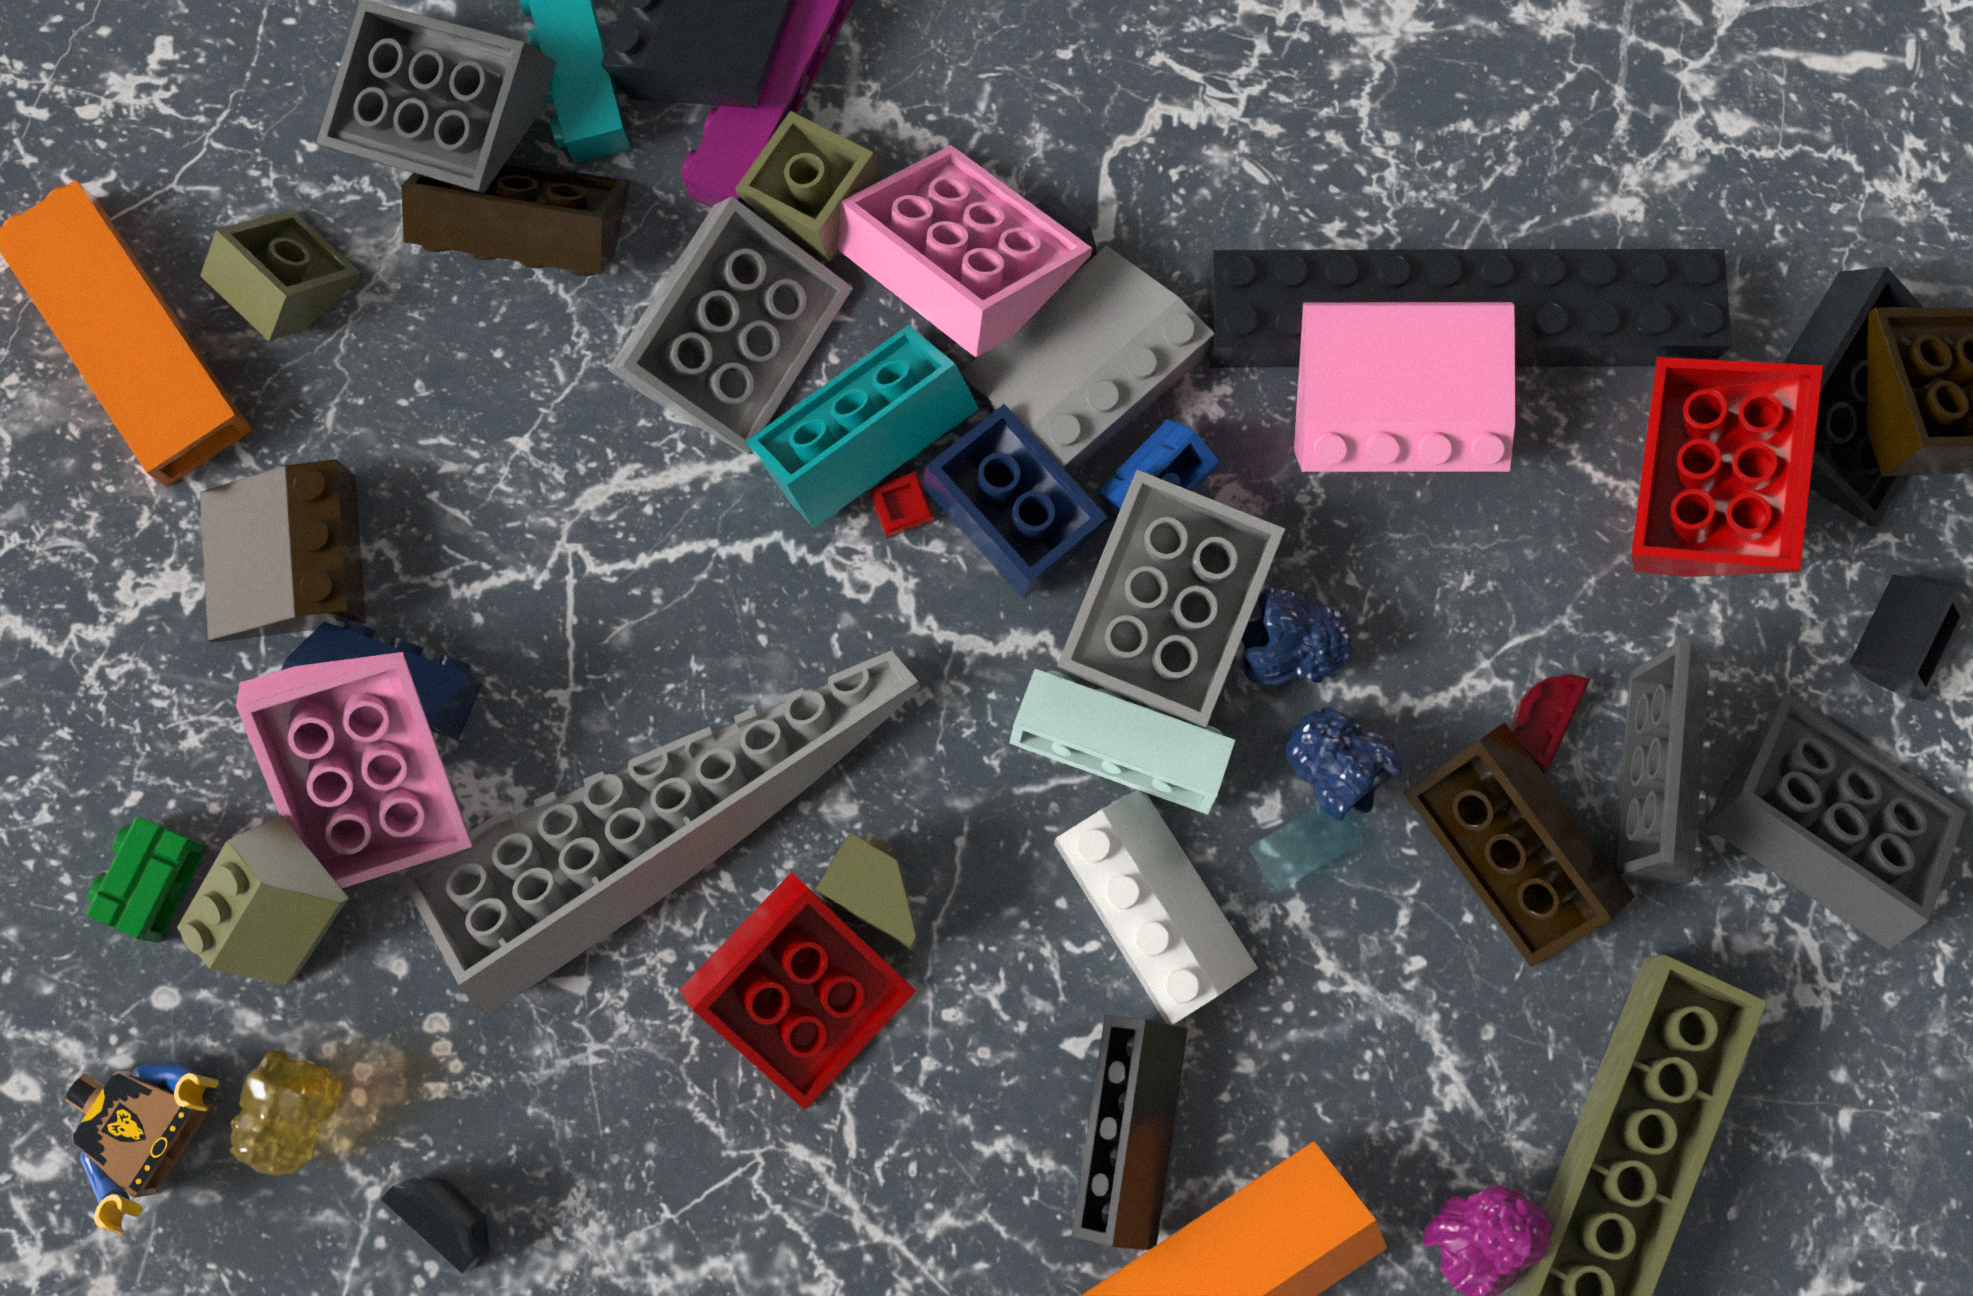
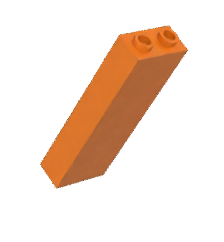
M77 180L72 181L66 186L55 188L47 195L46 199L24 213L11 216L3 223V226L0 227V253L147 474L168 487L253 431L98 200Z
M1313 1141L1081 1296H1317L1387 1249V1246L1374 1216L1315 1141Z

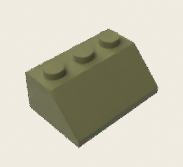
M279 815L226 841L177 929L180 931L186 947L191 952L198 954L209 969L286 986L296 979L349 898L284 817Z

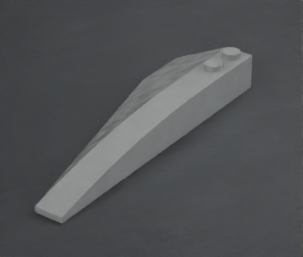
M892 650L829 676L828 684L813 691H804L802 687L783 695L785 702L758 714L755 708L735 715L736 723L715 732L709 726L629 760L627 769L615 774L605 775L603 771L583 779L584 787L560 797L555 792L534 800L535 807L513 816L509 810L496 815L468 833L472 843L471 848L421 863L402 875L401 879L458 985L487 1017L664 898L740 842L840 761L919 690L921 686Z

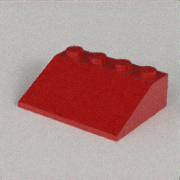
M1668 357L1656 358L1631 553L1635 573L1701 577L1800 572L1823 365Z

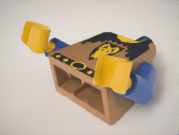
M167 1062L143 1063L133 1071H116L106 1085L88 1074H83L72 1084L66 1094L65 1101L86 1114L74 1132L72 1140L81 1150V1163L99 1203L94 1217L98 1227L122 1235L124 1230L121 1226V1220L126 1213L134 1217H138L141 1214L142 1206L131 1201L129 1195L137 1198L157 1194L213 1107L214 1103L203 1098L202 1095L206 1087H218L219 1081L217 1079L200 1076L183 1063Z

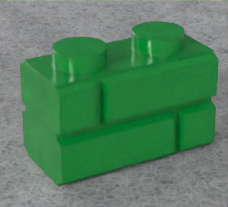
M135 816L132 824L123 826L115 837L112 849L116 855L107 873L104 872L98 875L91 884L87 895V900L91 904L85 915L137 939L160 943L209 845L155 821Z

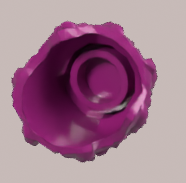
M1493 1185L1480 1193L1471 1194L1468 1198L1452 1196L1450 1200H1446L1440 1207L1437 1216H1434L1432 1222L1426 1226L1423 1244L1425 1247L1440 1246L1442 1256L1440 1270L1455 1290L1465 1296H1498L1514 1285L1515 1281L1521 1276V1270L1537 1265L1544 1258L1546 1247L1552 1245L1550 1238L1552 1224L1546 1219L1545 1211L1542 1208H1538L1534 1201L1528 1200L1519 1189Z

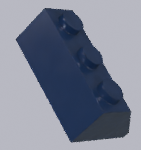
M1005 404L925 466L923 488L1023 599L1027 598L1061 570L1108 519L1106 514Z
M346 619L342 627L324 621L284 661L281 670L300 665L403 652L431 731L459 741L482 686L481 682L468 674L471 666L462 661L441 655L438 663L421 657L423 648L396 637H393L390 645L372 639L375 633L374 630Z

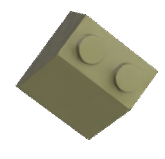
M790 111L739 182L735 191L738 196L793 243L830 262L838 251L841 201L881 181L882 177L874 152Z
M294 209L216 229L200 276L268 341H272L308 329L359 280L361 272Z
M868 831L862 839L849 833L815 890L826 900L915 952L920 942L903 873L898 861L894 859L897 854L893 851L894 847Z

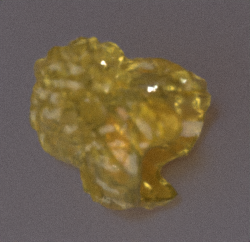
M270 1050L265 1054L258 1068L248 1073L247 1079L244 1082L239 1102L243 1110H241L239 1115L234 1116L231 1122L232 1133L230 1140L233 1144L230 1148L231 1154L260 1174L266 1172L268 1175L279 1176L281 1173H295L296 1168L304 1167L305 1162H309L313 1158L314 1144L319 1141L316 1135L321 1130L320 1126L328 1120L340 1104L344 1091L341 1077L335 1075V1079H333L327 1068L317 1066L309 1060H289L283 1050Z

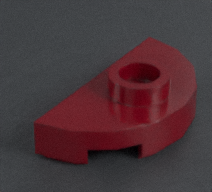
M1573 674L1548 677L1529 688L1516 705L1512 721L1513 733L1543 774L1548 772L1590 679Z

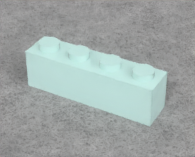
M1034 669L1016 716L1009 744L1207 815L1218 795L1235 743L1234 739L1223 736V733L1213 726L1207 725L1204 728L1175 719L1173 716L1149 706L1142 707L1125 701L1121 695L1108 689L1094 690L1077 684L1064 673L1058 671L1044 672L1038 669Z

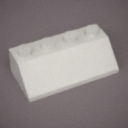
M1138 790L1101 809L1056 837L1055 847L1166 1024H1175L1258 969L1146 792Z

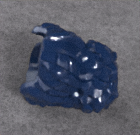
M1274 588L1263 589L1258 596L1261 617L1256 621L1248 622L1241 639L1245 646L1243 669L1246 677L1256 684L1273 687L1282 686L1286 682L1291 681L1292 678L1309 679L1314 683H1321L1325 678H1333L1337 673H1341L1344 668L1343 662L1349 659L1350 654L1354 650L1351 645L1349 618L1342 611H1334L1326 605L1317 607L1314 603L1304 604L1294 592H1288L1283 589L1276 590Z
M1330 706L1322 708L1321 712L1314 711L1310 715L1302 717L1300 724L1291 729V739L1286 742L1285 757L1287 762L1290 763L1292 771L1296 772V776L1299 779L1309 782L1313 786L1318 804L1334 820L1342 821L1345 814L1351 808L1359 813H1369L1373 808L1374 792L1377 787L1385 783L1392 774L1396 777H1401L1402 759L1391 741H1388L1385 736H1381L1378 733L1363 732L1362 726L1357 723L1353 716L1332 709Z

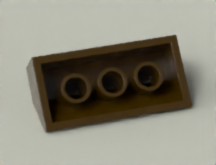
M506 161L483 194L413 173L401 185L403 241L405 243L422 245L423 249L431 252L454 250L470 253L472 257L479 260L502 258L519 261L522 266L528 268L551 266L568 269L571 274L577 276L601 275L615 255L629 191V181Z
M1505 722L1403 793L1530 967L1611 921L1635 897Z

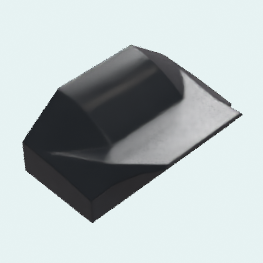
M409 1179L392 1186L381 1198L387 1206L462 1274L475 1269L490 1252L485 1215L447 1180Z

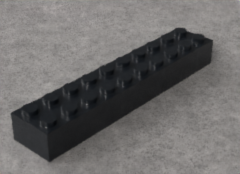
M1725 249L1213 250L1207 269L1208 327L1215 333L1209 350V368L1299 367L1303 303L1512 302L1515 315V367L1656 366L1657 357L1718 360L1732 346Z

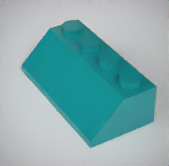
M907 325L745 442L793 507L815 528L825 520L837 515L844 506L866 490L877 486L884 477L906 461L917 457L924 448L946 432L958 427L964 419L979 408L956 364L910 325Z

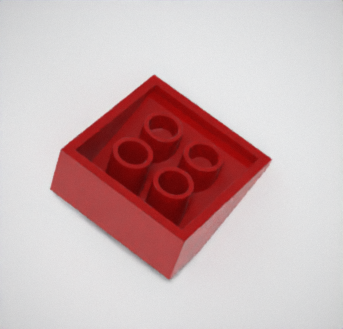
M793 872L778 885L679 989L691 1009L804 1110L812 1104L916 992L903 977Z

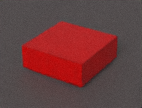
M916 471L869 489V494L886 539L934 522V516Z

